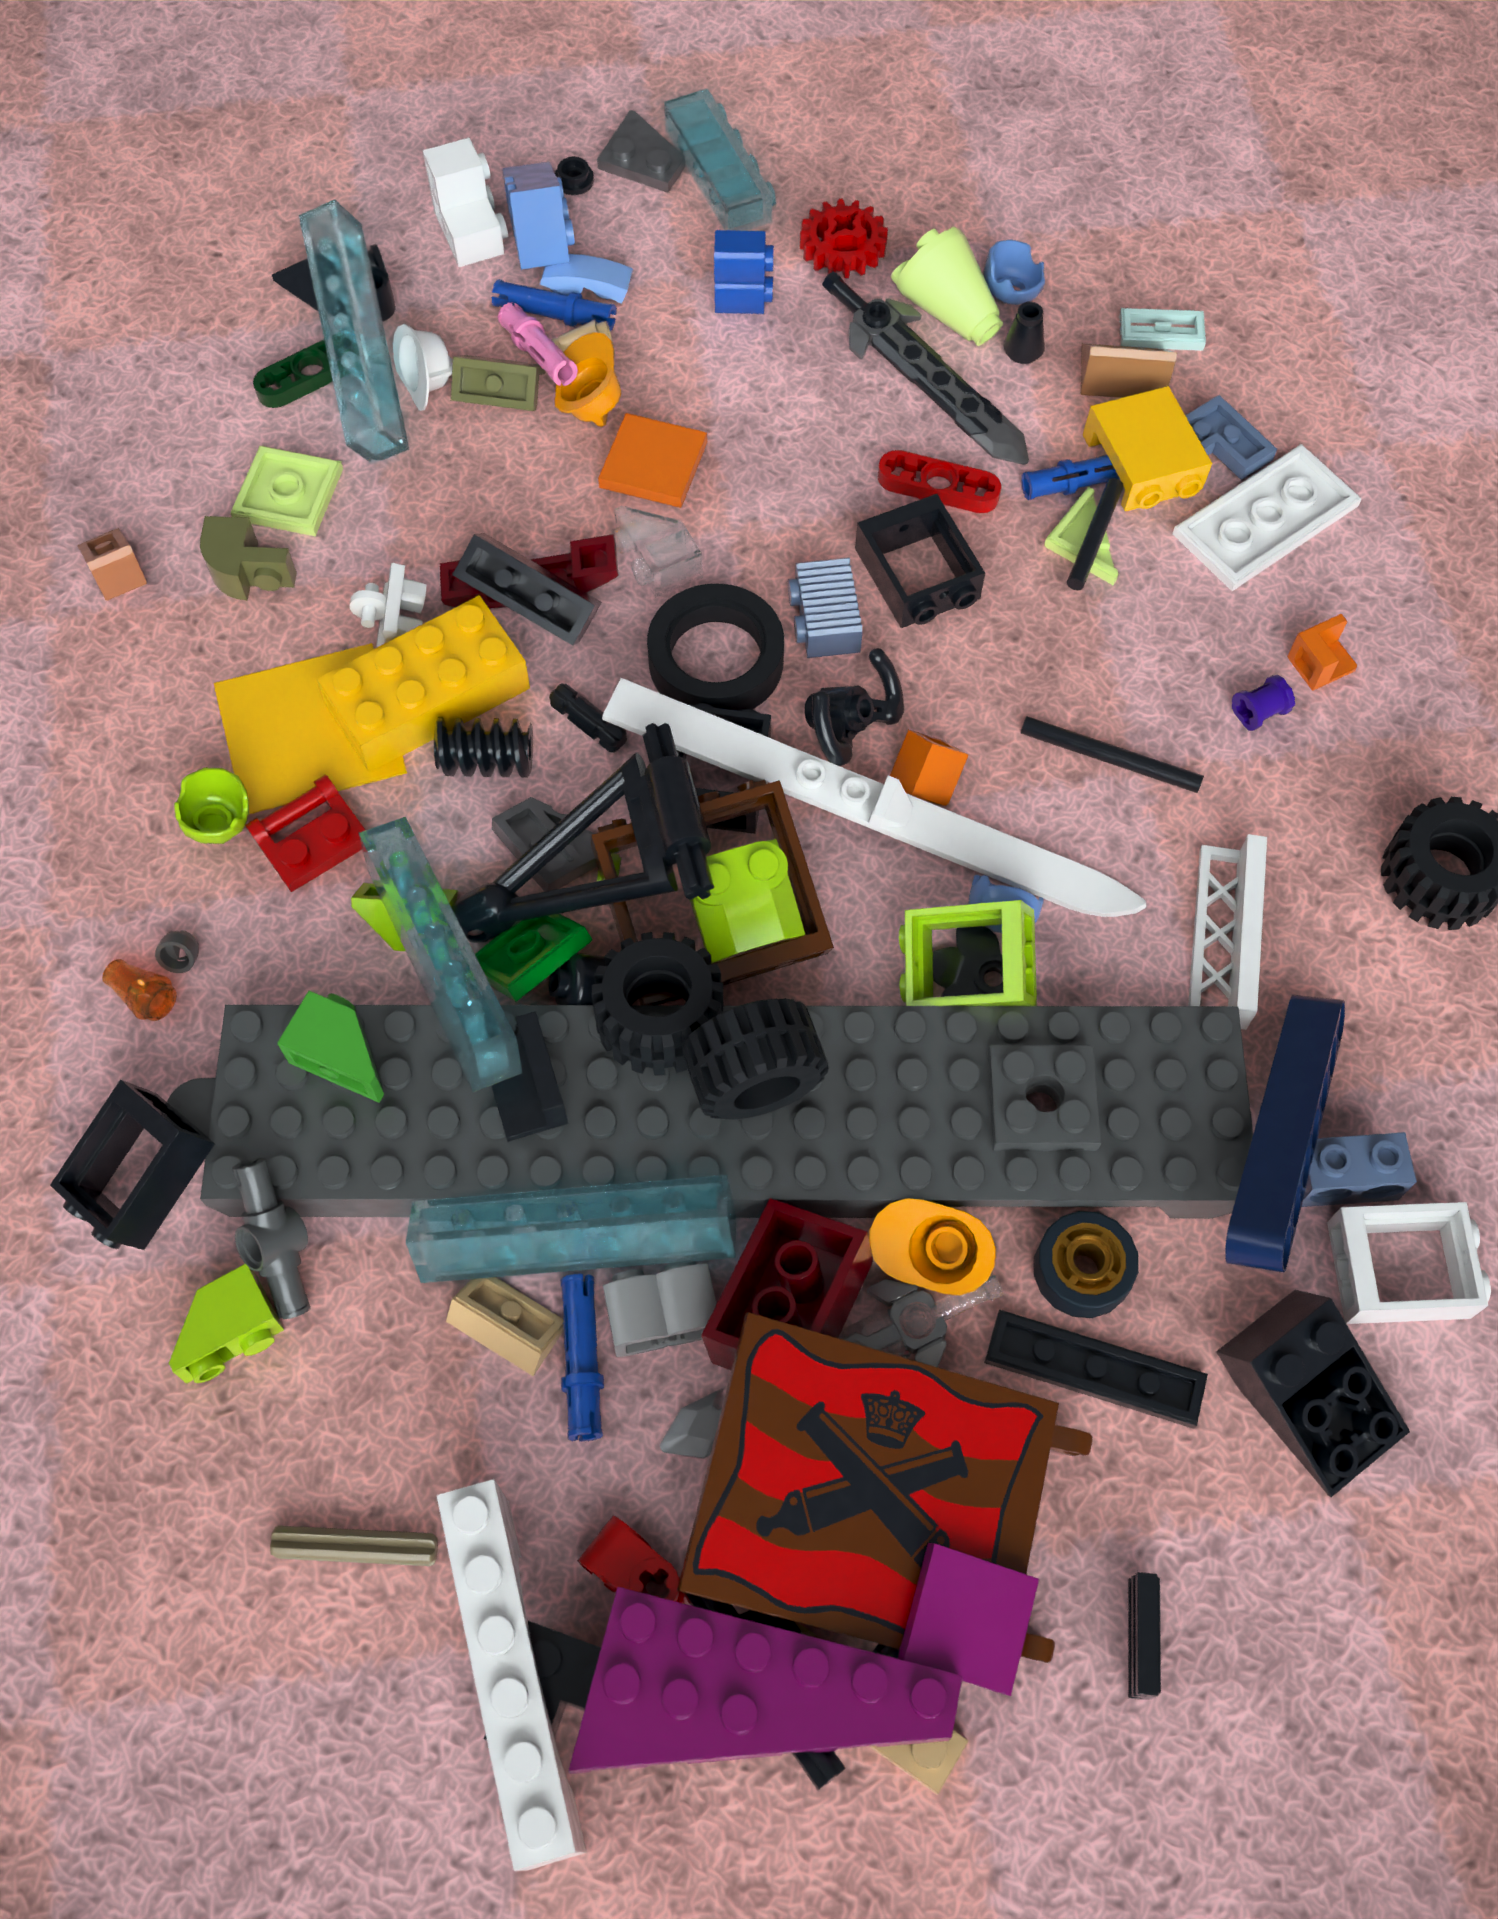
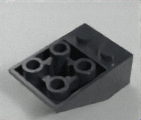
M1294 1290L1216 1351L1238 1389L1329 1497L1334 1496L1410 1432L1336 1305L1329 1297Z

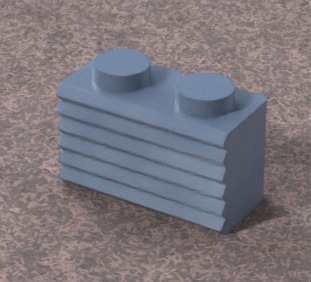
M850 558L796 563L795 579H788L790 606H799L800 616H794L796 643H805L807 658L860 653L863 630Z

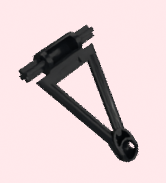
M651 723L645 727L647 733L642 736L650 762L647 768L643 758L638 753H635L492 883L481 885L459 897L452 905L449 914V922L455 933L472 943L487 942L510 929L518 921L678 891L672 867L675 863L677 864L684 894L687 899L691 900L698 896L703 900L711 896L710 890L715 887L706 855L711 850V842L689 763L686 759L678 756L669 724L664 723L657 726ZM625 795L644 872L521 897L517 895L516 891ZM472 930L483 931L480 935H468Z

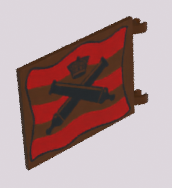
M748 1312L745 1314L677 1590L900 1649L928 1543H935L1027 1574L1050 1449L1070 1456H1086L1091 1452L1092 1435L1081 1430L1055 1425L1059 1407L1058 1402ZM1026 1633L1021 1657L1049 1663L1053 1658L1054 1641L1046 1637Z

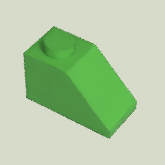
M308 991L277 1042L289 1064L380 1103L384 1096V1091L364 1029L355 1012V1006L336 994L330 993L325 998L312 991Z

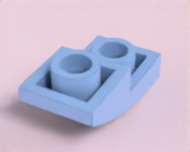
M569 254V263L544 267L540 285L550 288L554 293L569 295L574 292L581 294L583 288H586L603 299H612L621 304L628 291L633 269L604 258L579 254Z

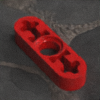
M902 450L889 451L879 461L878 481L884 489L890 492L918 499L937 494L944 505L975 513L990 512L999 503L1001 482L991 472ZM896 467L904 469L899 476L892 474ZM917 471L921 472L920 482L914 481ZM933 477H943L950 482V485L943 489H937L930 486L927 481ZM959 481L964 482L962 492L957 491ZM978 488L987 489L983 496L975 495Z

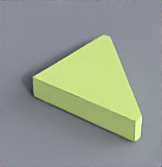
M1088 486L1045 540L1044 547L1073 563L1076 560L1097 508L1093 488ZM1105 532L1090 573L1114 585L1117 581L1118 570L1114 568L1109 551L1110 543L1107 532Z

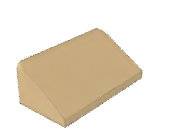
M481 1269L452 1298L446 1319L447 1323L532 1376L535 1375L564 1331L563 1318L484 1269Z

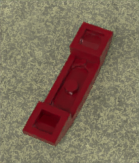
M614 534L570 541L571 553L531 559L534 563L585 593L619 576ZM460 560L440 563L441 601L443 605L457 607L480 595L489 609L506 607L453 576Z

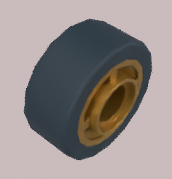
M1077 1211L1060 1217L1047 1228L1034 1255V1277L1040 1293L1055 1309L1072 1317L1095 1318L1110 1313L1125 1300L1139 1273L1138 1251L1131 1235L1116 1220L1099 1212ZM1083 1255L1091 1258L1096 1263L1098 1272L1086 1274L1080 1271L1075 1266L1073 1257Z

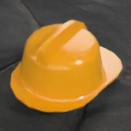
M593 332L573 341L564 351V354L576 364L578 371L575 380L567 386H563L562 382L560 386L556 384L555 407L560 412L572 413L581 421H593L597 426L602 427L606 425L608 413L619 402L621 387L614 371V348L611 339L603 333Z
M905 1198L888 1204L877 1214L870 1227L869 1242L874 1261L885 1274L901 1282L917 1285L942 1294L959 1296L977 1290L988 1280L995 1267L996 1247L991 1232L980 1219L962 1210L923 1199Z

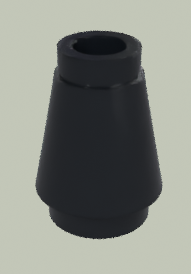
M1025 302L1019 306L1018 312L1004 340V350L1014 362L1029 364L1040 358L1044 353L1043 309L1035 302Z

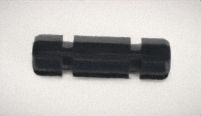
M559 684L549 696L551 706L562 715L565 713L569 714L567 719L595 740L598 737L600 739L598 744L607 751L613 753L618 751L627 741L626 730L602 720L603 712L583 696L577 698L578 692L568 684Z

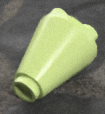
M951 227L940 234L936 229L928 231L917 242L916 247L918 251L910 260L900 264L893 271L891 279L903 296L967 341L973 340L977 346H980L991 339L1003 325L1002 320L998 317L1000 311L964 233L956 227Z

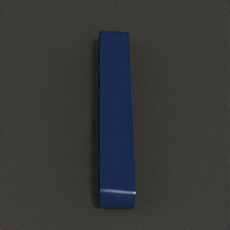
M1292 995L1290 998L1228 1226L1225 1258L1228 1264L1283 1273L1286 1271L1342 1039L1345 1019L1344 1000Z

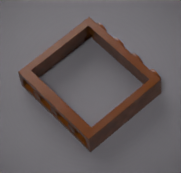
M765 779L754 783L751 780L737 787L739 792L720 797L718 791L698 796L706 826L762 809L766 810L774 838L777 839L779 848L787 858V873L806 934L799 938L713 963L717 964L720 969L723 986L826 955L834 948L780 780L766 784ZM626 819L612 820V824L598 827L599 833L591 835L590 845L601 880L618 877L611 853L637 846L632 823L627 824ZM626 901L609 904L620 941L622 942L631 937L634 943L638 942ZM653 991L638 999L640 1005H661L681 999L682 997L668 991Z

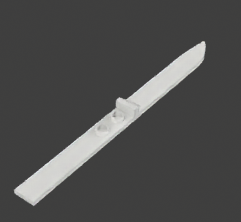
M623 678L620 679L603 713L602 720L641 736L647 733L645 728L647 725L654 723L660 726L667 723L671 728L676 750L754 782L765 779L766 784L780 780L784 794L1013 887L1021 888L1065 908L1095 916L1117 917L1136 914L1147 907L1146 901L1115 879L1090 867L909 795L905 792L899 779L888 775L885 783L882 784Z

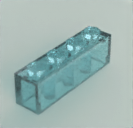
M708 88L665 101L666 133L674 147L685 157L686 167L723 229L747 231L771 223L772 206L776 205L773 186L769 181L765 182L762 178L755 157L752 154L748 155L743 147L739 131L736 128L732 129L727 121L723 105L716 103Z

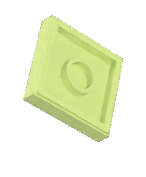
M259 446L230 512L231 516L249 518L251 524L316 536L342 474V463L337 460Z

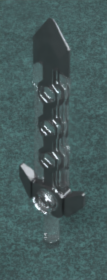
M991 1273L988 1280L977 1290L959 1296L948 1295L935 1302L931 1294L923 1290L917 1291V1285L884 1279L868 1287L867 1293L887 1307L892 1306L891 1309H882L842 1329L838 1339L904 1358H909L911 1353L916 1354L915 1361L938 1367L947 1342L944 1340L947 1329L945 1321L989 1299L993 1301L1003 1296L1002 1287L995 1274ZM727 1386L681 1408L660 1444V1448L664 1453L697 1458H706L711 1455Z

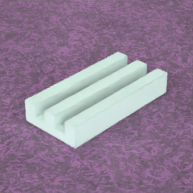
M1121 308L1119 321L1121 322V346L1204 351L1206 344L1204 311ZM1131 323L1155 324V326H1133ZM1172 324L1195 325V328L1171 326Z

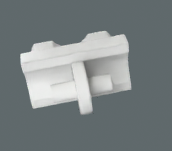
M391 563L389 581L384 585L383 594L379 593V586L377 584L368 583L365 586V590L357 591L351 596L350 610L361 618L362 626L372 628L375 625V620H379L376 648L423 623L420 619L399 615L400 609L421 613L426 596L427 584L404 578L405 565Z

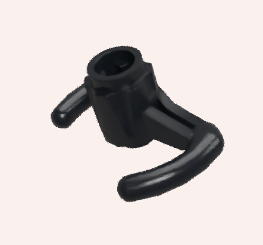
M880 648L871 650L869 660L877 670L883 683L885 701L871 699L867 691L859 685L821 688L820 691L811 694L806 700V721L815 730L820 747L830 763L838 766L849 763L853 756V738L858 732L865 730L869 724L882 722L887 725H893L898 723L903 716L904 701L899 676L891 660Z

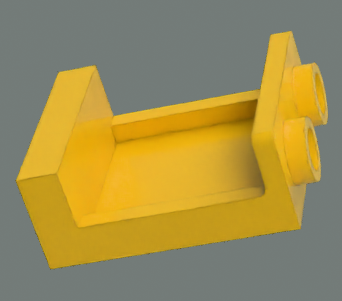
M1169 386L1090 406L1082 435L1089 447L1102 444L1124 485L1125 492L1121 505L1125 512L1136 508L1148 509L1161 501L1178 496L1180 498H1189L1203 489L1212 462Z

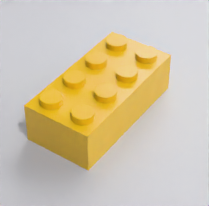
M480 595L316 678L328 710L369 772L434 740L435 725L438 717L444 718L447 730L451 731L453 730L456 718H462L463 723H466L530 689L525 659Z

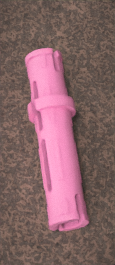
M512 303L505 304L498 313V321L511 334L513 343L520 350L527 351L557 385L560 386L561 382L563 386L571 384L577 376L578 369L576 364L547 337L543 325L536 318L528 317L517 303L514 306Z

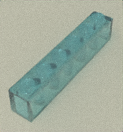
M334 199L299 215L345 443L350 449L370 463L409 450V444L362 224Z
M403 817L358 833L368 873L472 1091L481 1090L521 1074L522 1068L517 1037L407 818Z
M728 1175L412 1201L405 1243L421 1283L736 1258V1213Z

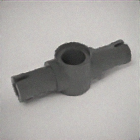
M254 1158L241 1162L232 1167L246 1210L241 1215L244 1225L238 1227L235 1232L236 1248L243 1262L251 1270L259 1271L260 1276L266 1277L277 1317L279 1319L298 1317L311 1309L298 1270V1266L301 1264L299 1252L308 1245L307 1229L302 1218L293 1208L285 1206L283 1201H277L266 1159Z

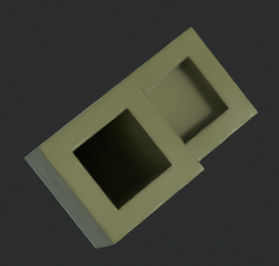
M204 517L200 549L212 580L220 591L232 598L248 601L250 586H257L266 591H275L280 587L294 588L297 572L288 548L258 547V541L249 518Z

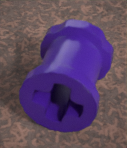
M1279 675L1268 677L1262 686L1250 692L1241 690L1232 698L1234 714L1249 731L1260 728L1264 720L1276 714L1286 715L1290 713L1295 706V696L1292 688Z

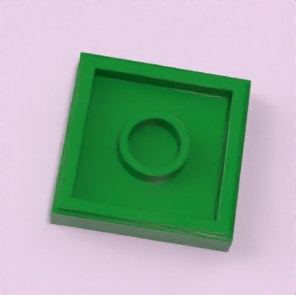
M561 914L515 922L510 929L499 934L471 956L466 964L477 978L517 1002L593 939L584 926Z

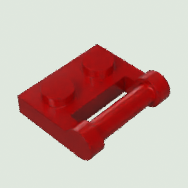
M326 774L314 781L315 787L259 821L256 817L245 824V827L290 892H293L373 843L368 832ZM326 802L331 808L276 844L272 840V835Z

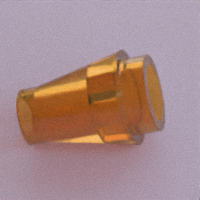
M116 959L109 963L103 972V982L112 988L138 1019L158 1021L164 1018L175 1005L177 993L175 988L172 987L170 979L166 976L128 964L122 959Z

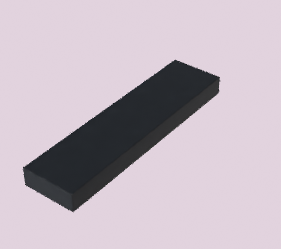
M1000 1309L996 1317L984 1362L1193 1429L1197 1426L1208 1374Z

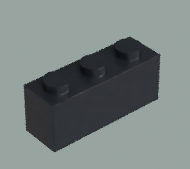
M485 533L473 535L453 573V576L571 645L581 641L602 603Z

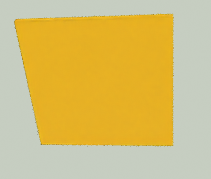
M372 643L214 683L233 772L239 776L247 791L249 814L288 804L315 787L314 781L325 774L337 791L407 774L403 755L371 772L367 770L328 710L316 679L373 650Z

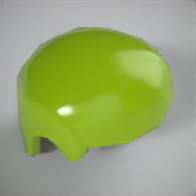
M204 767L184 777L181 781L179 797L174 803L175 818L178 821L179 828L185 836L203 844H224L244 829L249 816L248 794L239 776L224 768Z

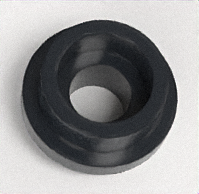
M568 157L558 164L555 175L556 177H561L565 194L580 195L592 188L594 173L584 159Z

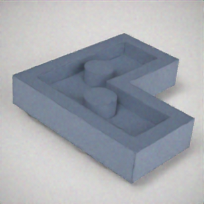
M1220 395L1186 415L1207 455L1213 453L1239 479L1243 480L1273 461L1277 448Z

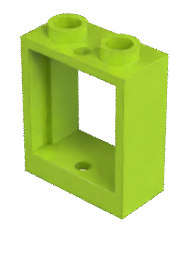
M1014 900L905 910V925H901L899 929V945L902 953L905 954V973L901 974L899 988L902 1001L906 1003V1006H1037L1034 909L1025 902ZM1002 924L1003 993L933 997L932 930Z

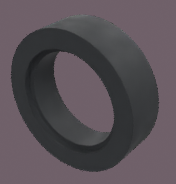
M703 584L685 589L672 596L658 609L649 626L647 635L649 670L655 687L662 695L688 705L704 703L714 708L737 711L741 709H754L773 693L781 679L784 666V632L782 624L773 608L760 596L747 589L729 584ZM724 622L738 626L748 632L756 641L760 649V655L753 667L742 676L725 682H706L688 675L676 664L672 656L673 648L678 639L689 629L704 623Z

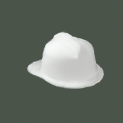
M406 324L397 327L393 339V358L396 372L409 391L419 411H423L428 403L429 392L439 389L447 383L449 376L452 374L453 359L448 355L446 346L439 335L429 331L413 330Z

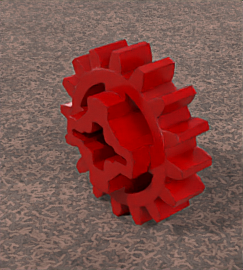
M838 199L837 206L834 207L826 201L822 202L821 212L812 208L809 210V219L802 220L800 249L804 250L803 259L805 261L814 260L813 269L815 271L823 267L828 268V274L833 271H842L845 279L849 278L850 271L856 270L861 276L865 275L866 265L876 268L878 267V259L885 257L888 227H883L884 217L882 215L873 217L874 207L872 206L864 210L860 209L858 200H855L851 206H846L843 199Z

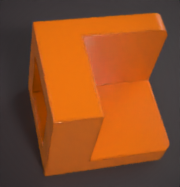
M1339 614L1298 633L1287 656L1312 691L1355 672L1357 668L1355 661L1339 642V638L1348 622L1343 614Z
M908 729L890 776L899 779L907 794L946 806L952 797L969 754L944 740Z

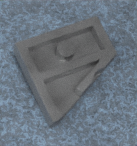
M630 110L597 158V165L599 170L669 193L685 168V157L636 111Z
M530 797L493 817L492 830L518 860L567 814H560L554 811L550 805ZM585 829L532 877L544 892L559 889L597 867L590 845L591 835L595 833Z

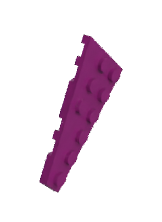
M617 1587L568 1772L569 1774L591 1772L592 1770L632 1769L661 1764L684 1762L690 1764L780 1756L782 1754L798 1752H827L844 1748L884 1747L949 1741L953 1734L963 1675Z

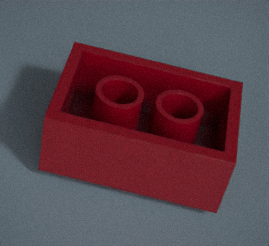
M770 1198L701 1335L711 1363L732 1370L745 1314L748 1312L838 1338L873 1263L868 1232Z

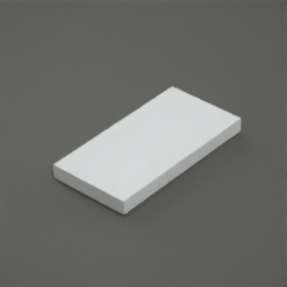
M1300 444L1175 526L1173 535L1233 591L1358 507L1362 498Z

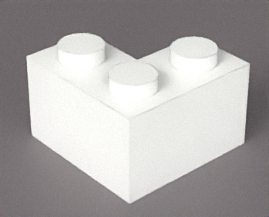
M470 137L423 150L434 213L458 267L505 254L502 239L508 238L507 227L501 212L495 214L493 211L495 210L493 195L490 187L485 185V180L490 178V170L484 153L477 154Z

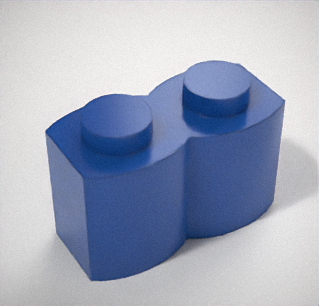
M715 230V313L764 314V303L773 302V276H765V271L773 272L774 245H766V231Z

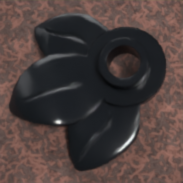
M985 926L957 928V947H947L933 951V981L945 988L941 997L1003 993V981L996 987L989 986L984 981V976L991 971H996L1003 977L1002 954H1000L999 941L996 934Z

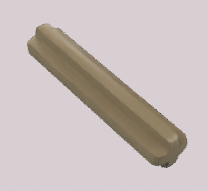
M277 1526L273 1530L270 1542V1553L277 1559L432 1566L435 1564L438 1552L437 1537L432 1533Z

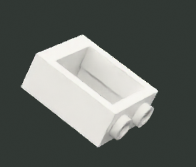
M1467 1202L1341 1207L1327 1222L1346 1324L1471 1319L1489 1306L1488 1301L1491 1294L1490 1280L1487 1273L1481 1270L1477 1253L1480 1234L1476 1221L1470 1219ZM1440 1230L1454 1299L1380 1302L1367 1233Z

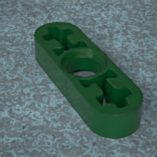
M351 330L340 331L260 370L253 379V386L259 402L266 407L279 408L360 369L368 360L365 340L358 332ZM348 348L351 352H352V351H354V352L348 354V353H347L345 350H343V349ZM327 356H330L331 361H332V362L334 361V363L329 364V360H328V357H327ZM309 365H319L322 367L321 371L314 375H304L301 373ZM293 374L295 382H292L291 376L288 377V375ZM275 384V386L280 388L277 390H273V388L268 386Z

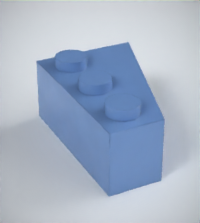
M550 162L502 168L507 205L521 270L569 263L568 246L575 245L572 221L569 219L561 177H556Z

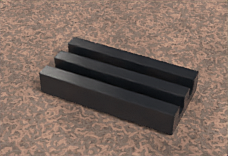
M1137 1572L1128 1579V1698L1149 1700L1159 1696L1161 1693L1160 1577H1158V1574Z

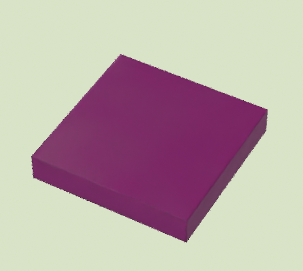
M928 1543L898 1659L963 1675L962 1681L1011 1697L1039 1579L935 1543Z

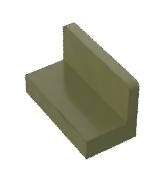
M471 355L453 357L451 401L535 411L538 402L539 375L546 374V371L539 364Z

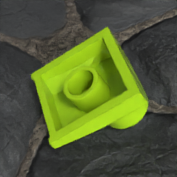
M777 839L754 842L706 857L715 888L710 890L711 896L702 900L697 896L691 899L690 902L704 947L711 954V964L772 943L805 936L800 913L787 873V858L779 848Z

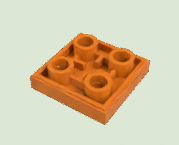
M625 413L598 477L599 488L682 508L707 445V432Z

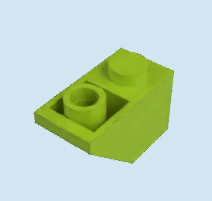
M247 1264L197 1289L169 1361L173 1373L186 1384L192 1380L195 1383H203L215 1378L224 1371L225 1362L242 1353L245 1356H251L264 1351L274 1343L275 1339L273 1336L284 1330L258 1276Z

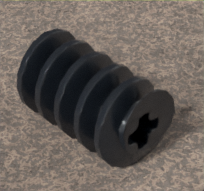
M438 717L434 731V759L436 768L439 769L441 764L445 776H454L460 765L463 775L472 777L478 765L483 777H491L497 764L500 775L502 777H510L516 765L520 777L528 778L532 770L533 760L532 724L530 723L527 732H522L518 719H513L509 731L504 732L499 718H494L490 731H485L481 718H475L471 731H466L462 718H456L453 730L448 731L444 718Z

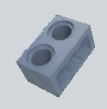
M1405 1132L1318 1138L1301 1207L1399 1200L1417 1182Z

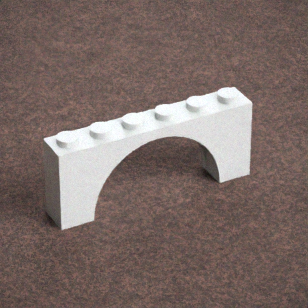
M494 1479L437 1495L513 1869L514 1871L531 1870L586 1853L574 1793L569 1785L558 1753L535 1662L520 1581L519 1558L521 1554L509 1501Z

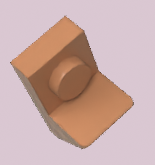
M119 528L77 545L106 601L147 584L139 563Z

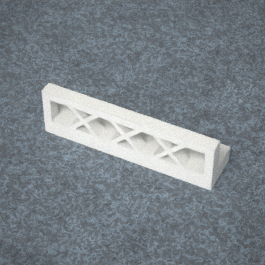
M1251 834L1247 835L1240 850L1202 845L1200 848L1188 1006H1200L1201 993L1215 984L1228 998V1006H1238L1241 1029L1245 1030L1250 1025L1258 1009L1267 837ZM1210 860L1237 863L1236 878L1222 886L1210 873ZM1210 886L1215 893L1208 897V887ZM1234 888L1235 899L1229 894V891H1231ZM1219 898L1234 912L1233 921L1221 929L1207 915V907ZM1206 928H1207V929L1210 931V933L1212 934V935H1211L1210 937H1208L1207 939H1205V930H1206ZM1231 930H1233L1232 941L1226 936ZM1217 940L1231 955V963L1219 972H1216L1204 958V949ZM1204 971L1209 979L1202 983V972ZM1230 973V981L1228 985L1223 979V977Z

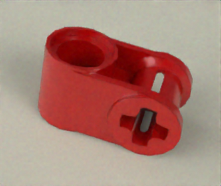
M614 1515L577 1560L591 1575L594 1573L604 1582V1586L615 1594L617 1587L650 1595L645 1588L647 1583L653 1580L655 1583L660 1584L665 1580L669 1594L664 1599L684 1603L685 1601L683 1593L677 1590L680 1578L672 1564L654 1551L636 1531Z

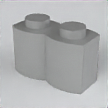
M681 1259L668 1263L664 1267L665 1271L657 1274L644 1275L643 1271L638 1269L623 1271L612 1277L613 1282L603 1285L616 1357L630 1356L662 1349L667 1346H677L703 1340L701 1335L717 1305L708 1264H696L693 1259Z

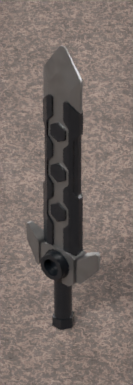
M835 271L825 277L822 286L854 314L853 320L849 324V349L859 359L862 360L864 358L868 345L873 346L910 382L915 383L955 421V424L979 444L992 458L1026 465L1029 462L1024 434L989 400L982 397L949 367L937 352L906 325L907 323L919 321L922 317L912 305L886 298L885 302L882 299H873L867 303Z

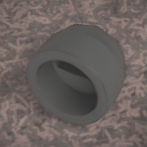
M171 931L158 944L155 950L156 960L167 971L185 973L193 967L198 957L199 943L187 931ZM180 948L185 951V957L179 958Z

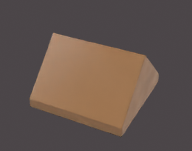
M1082 343L1081 395L1124 398L1167 387L1171 380L1177 352L1156 348Z

